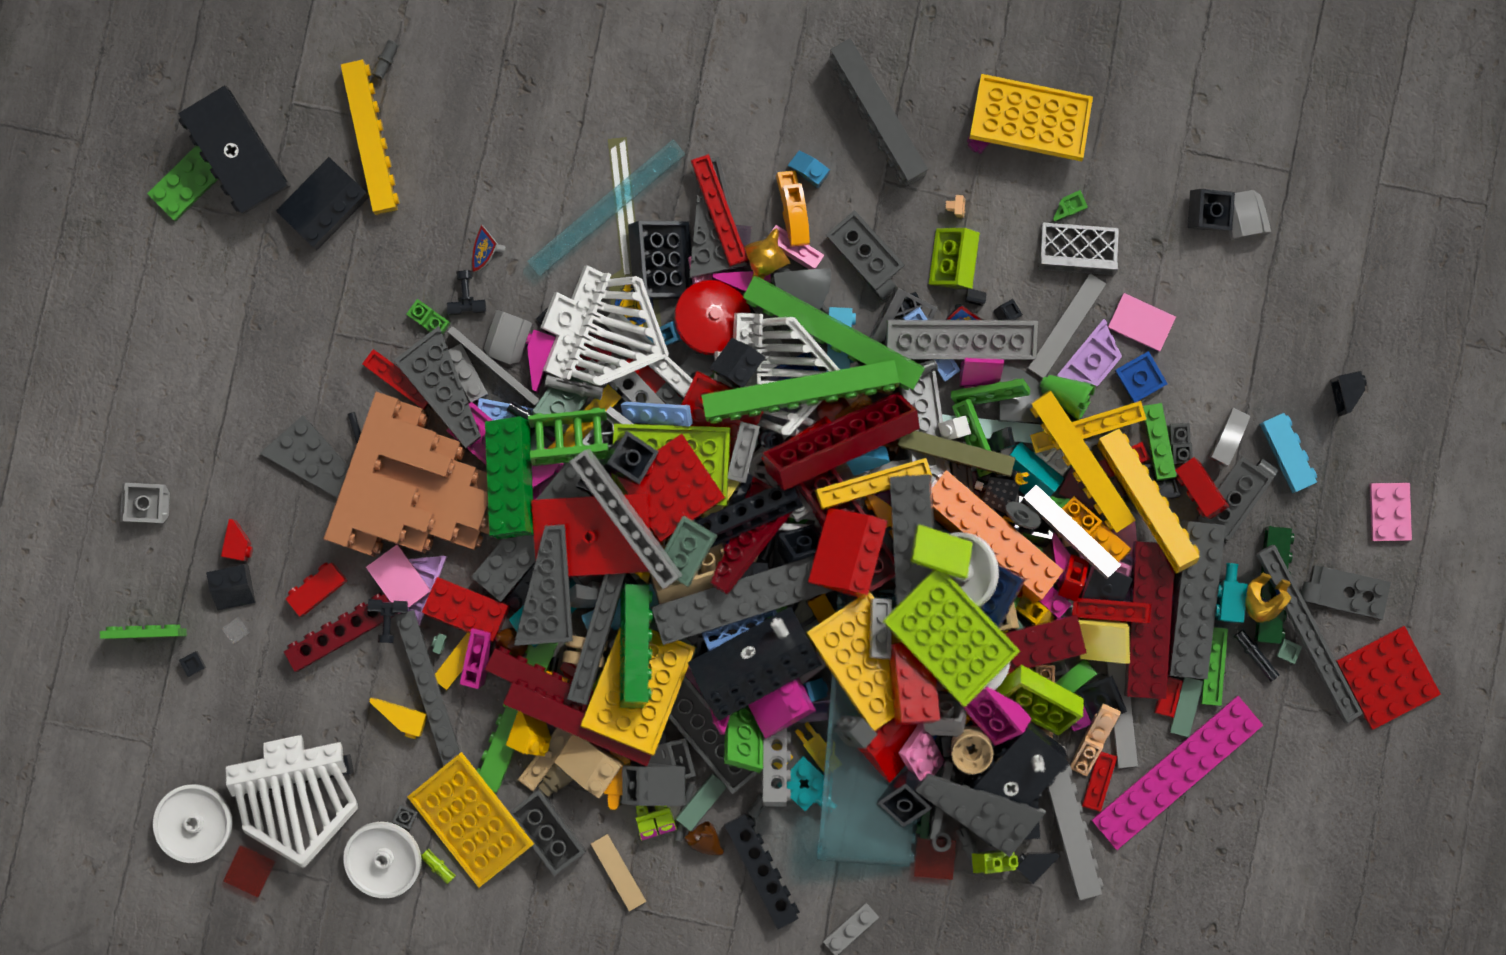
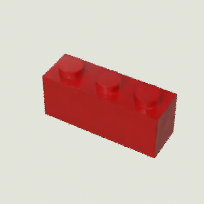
M1193 457L1175 470L1178 474L1176 478L1182 486L1185 485L1189 490L1186 492L1192 502L1196 501L1199 505L1197 510L1202 517L1206 516L1211 520L1230 507L1197 458Z
M324 563L318 568L319 572L314 576L312 574L303 580L304 584L299 588L296 586L288 592L289 596L285 599L299 617L305 616L348 581L334 563Z

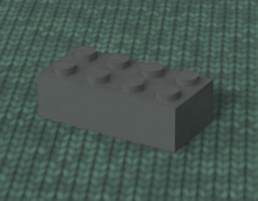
M541 789L509 812L534 843L532 847L554 876L587 851Z

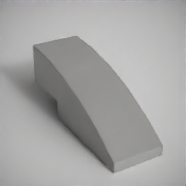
M1232 408L1209 459L1225 467L1229 466L1248 424L1249 415Z

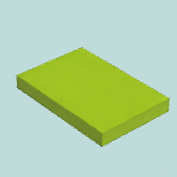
M918 524L915 530L910 562L965 580L968 577L973 542Z

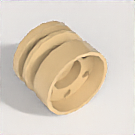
M965 726L964 732L961 735L952 737V757L958 769L965 773L976 774L989 767L993 759L992 743L979 726ZM975 744V747L969 750L968 746Z

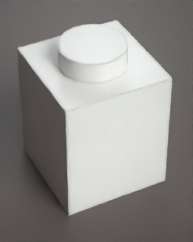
M966 415L938 423L942 438L952 440L971 434Z

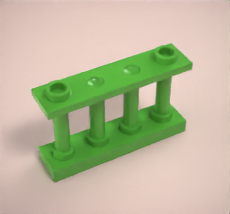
M605 408L553 414L536 413L528 416L530 428L535 427L536 449L530 451L532 466L569 463L586 449H590L598 460L605 459L609 453L608 443H602L601 421L607 420ZM593 422L595 442L593 445H583L582 423ZM574 424V447H564L562 425ZM555 425L556 447L545 449L543 427Z

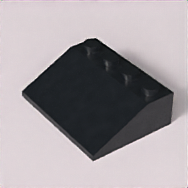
M328 157L276 212L314 249L318 250L369 198V195Z
M636 221L629 224L632 277L637 276L643 280L649 300L680 298L683 292L693 285L692 279H690L688 258L692 256L689 221Z

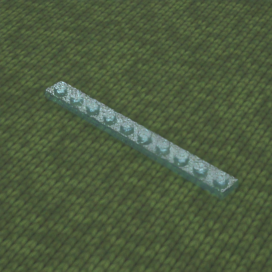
M674 139L671 140L527 262L539 276L543 275L686 155Z

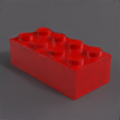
M437 577L422 613L427 617L467 633H471L472 628L491 633L490 642L495 644V637L501 631L510 608L506 604Z
M903 643L892 644L889 663L895 726L931 724L939 721L936 678Z

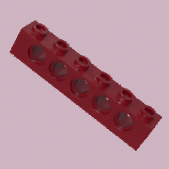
M381 593L371 598L390 602L388 597ZM363 602L354 607V612L350 614L345 612L338 616V621L333 624L330 621L322 625V630L315 633L312 631L303 636L305 640L299 643L297 641L287 645L288 649L283 652L293 670L298 672L383 624V615H380L379 611L376 617H371L368 611V604L365 605ZM356 616H359L362 620L359 627L353 625V619ZM338 626H343L345 629V633L341 637L336 634ZM323 635L328 638V643L325 646L319 643V639ZM305 645H309L311 648V653L308 656L302 652Z

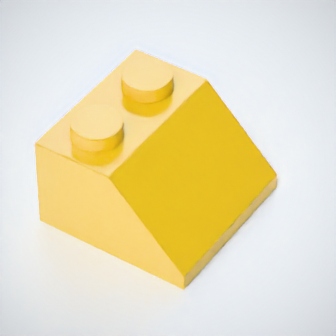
M518 711L506 746L524 754L545 756L551 741L547 724Z

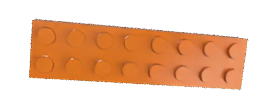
M947 470L938 475L932 483L934 519L950 533H971L983 539L991 547L999 565L1026 579L1019 592L1032 603L1042 600L1064 570Z

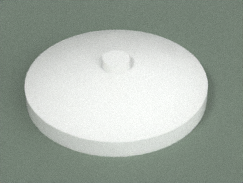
M963 532L949 534L973 542L968 577L964 580L952 575L949 576L980 607L990 599L997 586L999 571L995 554L983 539L974 534Z
M198 784L184 785L170 791L158 804L153 818L154 835L161 849L170 857L186 863L205 861L219 853L229 840L232 830L231 811L225 799L212 788Z
M373 822L359 828L349 839L344 850V867L351 882L363 893L377 898H392L406 892L417 879L421 869V853L415 839L402 827L389 822Z

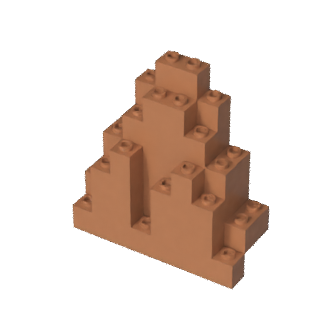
M375 392L324 539L375 558L382 551V540L426 554L427 550L430 551L432 548V536L476 551V548H480L483 541L481 534L489 535L487 472L458 462V460L463 459L465 453L463 445L459 441L425 429L428 417L422 408Z

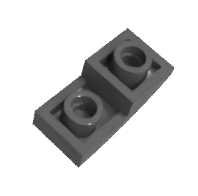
M1190 423L1169 424L1174 464L1186 463L1193 458Z
M400 805L392 823L410 833L418 812Z

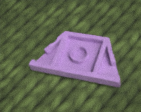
M1103 319L1057 376L1096 385V387L1102 382L1122 357L1115 344L1113 335H1111L1106 320Z
M425 557L409 559V561L431 590L436 578L440 577L447 557ZM430 593L408 608V611L415 610L419 626L424 617L422 610Z

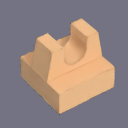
M956 195L955 201H946L947 211L955 212V216L958 218H964L965 197L963 195Z

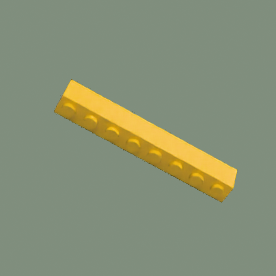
M363 59L341 64L372 211L377 215L398 210L397 204H400L399 197L393 190V186L396 185L393 174L390 175L389 168L392 165L390 157L385 154V149H388L387 142L381 135V131L384 130L381 119L378 120L377 113L380 112L378 102L373 99V94H376L374 84L369 81V76H371L369 64L366 65Z
M1049 390L1031 402L1032 408L1030 410L1035 418L1040 417L1043 422L1040 426L1046 434H1051L1053 437L1051 442L1056 450L1061 449L1063 452V461L1067 466H1072L1075 471L1072 474L1077 482L1082 481L1085 488L1083 491L1089 499L1092 497L1096 502L1093 506L1099 515L1103 513L1107 519L1104 523L1108 529H1113L1117 533L1136 521L1053 393Z
M1117 429L1099 438L1097 444L1099 450L1175 572L1179 573L1196 564L1200 557L1198 548L1192 545L1188 532L1182 529L1179 524L1178 516L1171 512L1169 503L1164 496H1161L1157 483L1149 477L1147 467L1139 461V455L1129 445L1127 435L1125 433L1122 434L1121 430Z

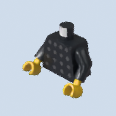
M1014 469L1012 470L1011 477L991 473L989 481L977 479L974 489L985 492L982 501L1005 521L1013 522L1005 512V507L1009 502H1015L1020 485L1028 483L1023 480V477H1027L1029 474L1027 472L1020 473Z

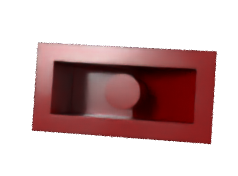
M229 519L221 556L248 561L253 552L251 541L237 520Z
M1071 554L1060 583L1059 596L1077 601L1084 587L1089 562L1086 559Z

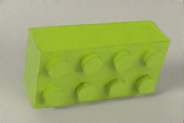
M1020 665L1008 675L1000 686L997 687L998 693L1018 703L1031 718L1030 721L1058 736L1083 717V698L1023 665Z

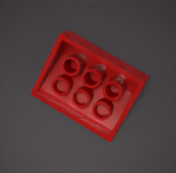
M828 508L808 583L865 599L869 592L888 521L866 514Z
M894 717L875 730L877 736L865 749L858 748L887 782L890 783L905 766L899 752L918 724L895 726Z

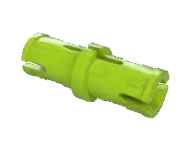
M429 848L421 855V859L432 869L431 871L440 876L446 884L456 876L444 864L445 862L436 857Z

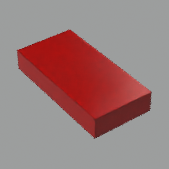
M1172 677L1167 678L1166 699H1157L1154 713L1174 718L1183 680Z

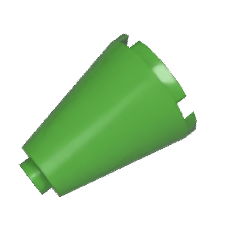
M1054 375L1044 377L1040 384L1042 393L1045 394L1050 390L1061 407L1078 420L1086 412L1090 404V395L1093 396L1096 385Z

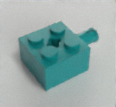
M1226 563L1225 580L1219 582L1215 621L1244 623L1248 584L1238 583L1237 581L1239 564Z
M802 756L790 769L791 779L790 782H787V789H790V798L804 811L813 803H817L827 814H830L832 810L827 804L832 809L837 806L824 794L831 781ZM801 779H802V780H806V779L809 780V781L807 782L808 785H809L807 788H806L805 786L802 787V788L800 787V785H801L800 780H801ZM778 782L777 786L781 788L782 784Z

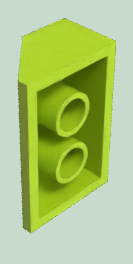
M936 228L929 285L954 289H972L979 232L967 228Z

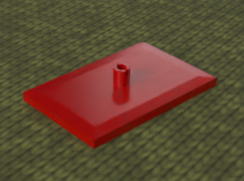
M648 493L624 495L650 530ZM595 496L532 500L535 562L545 525L565 524L568 576L650 572Z

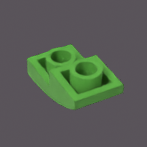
M418 299L406 314L430 332L439 326L443 334L450 325L448 320Z
M1084 659L1061 677L1056 684L1075 693L1098 673Z

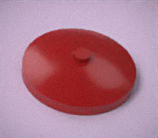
M705 280L691 285L683 292L675 307L674 321L679 336L690 348L701 354L715 356V351H722L730 339L733 338L734 313H750V309L743 295L733 286L717 280Z

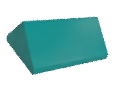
M1019 442L1009 454V456L1015 457L1013 469L1020 473L1027 472L1029 474L1027 477H1023V480L1028 483L1019 487V491L1024 495L1037 485L1050 497L1064 480V477L1035 455L1022 442Z

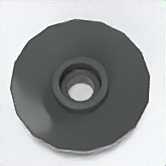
M1012 501L1005 507L1008 517L1019 527L1034 529L1038 528L1041 523L1038 514L1023 503Z

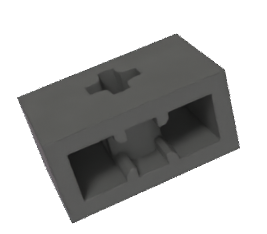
M842 716L833 728L834 732L843 742L851 747L865 749L877 736V733L861 717Z

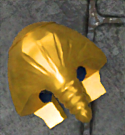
M777 228L773 229L766 239L744 246L750 266L754 272L753 277L758 276L764 280L765 276L773 273L776 269L790 264L788 257L778 246L779 231Z
M1262 573L1259 577L1252 580L1248 586L1245 600V609L1249 616L1257 622H1268L1278 616L1291 600V596L1287 592L1288 587L1291 585L1290 581L1282 579L1275 587L1277 596L1268 602L1260 596L1261 588L1271 579V575Z

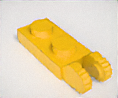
M806 722L805 727L811 732L813 737L807 741L801 730L797 729L795 733L827 776L839 767L841 762L819 733H816L809 722Z

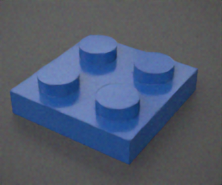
M1149 351L1115 370L1133 403L1168 384Z

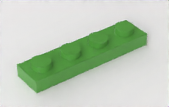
M1014 379L1012 381L996 382L995 384L979 385L977 387L951 391V399L955 404L971 399L973 405L1030 395V388L1024 379Z
M966 399L953 405L952 408L956 418L966 415L971 434L964 436L966 444L990 450L971 399ZM976 468L979 477L992 473Z
M1162 403L1143 406L1146 415L1145 426L1156 481L1176 478V472Z
M1215 627L1213 629L1208 679H1203L1201 704L1222 705L1228 629Z

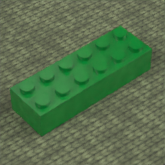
M521 416L485 421L489 535L497 539L534 535L529 421Z
M626 584L621 591L619 708H644L652 697V690L648 688L649 680L652 678V669L648 668L649 661L652 660V649H649V641H652V630H649V622H652V610H649V603H652V591H649V585Z

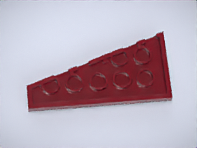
M753 476L751 489L747 491L745 498L752 497L765 489L772 488V486ZM791 513L730 539L729 543L725 545L723 550L725 553L722 560L718 563L710 583L728 595Z

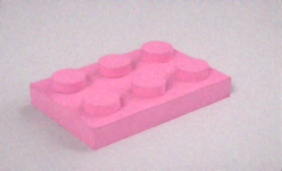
M1371 483V540H1412L1410 483Z
M918 724L899 752L908 770L920 781H922L926 774L935 775L945 760L931 734L925 731L924 724Z

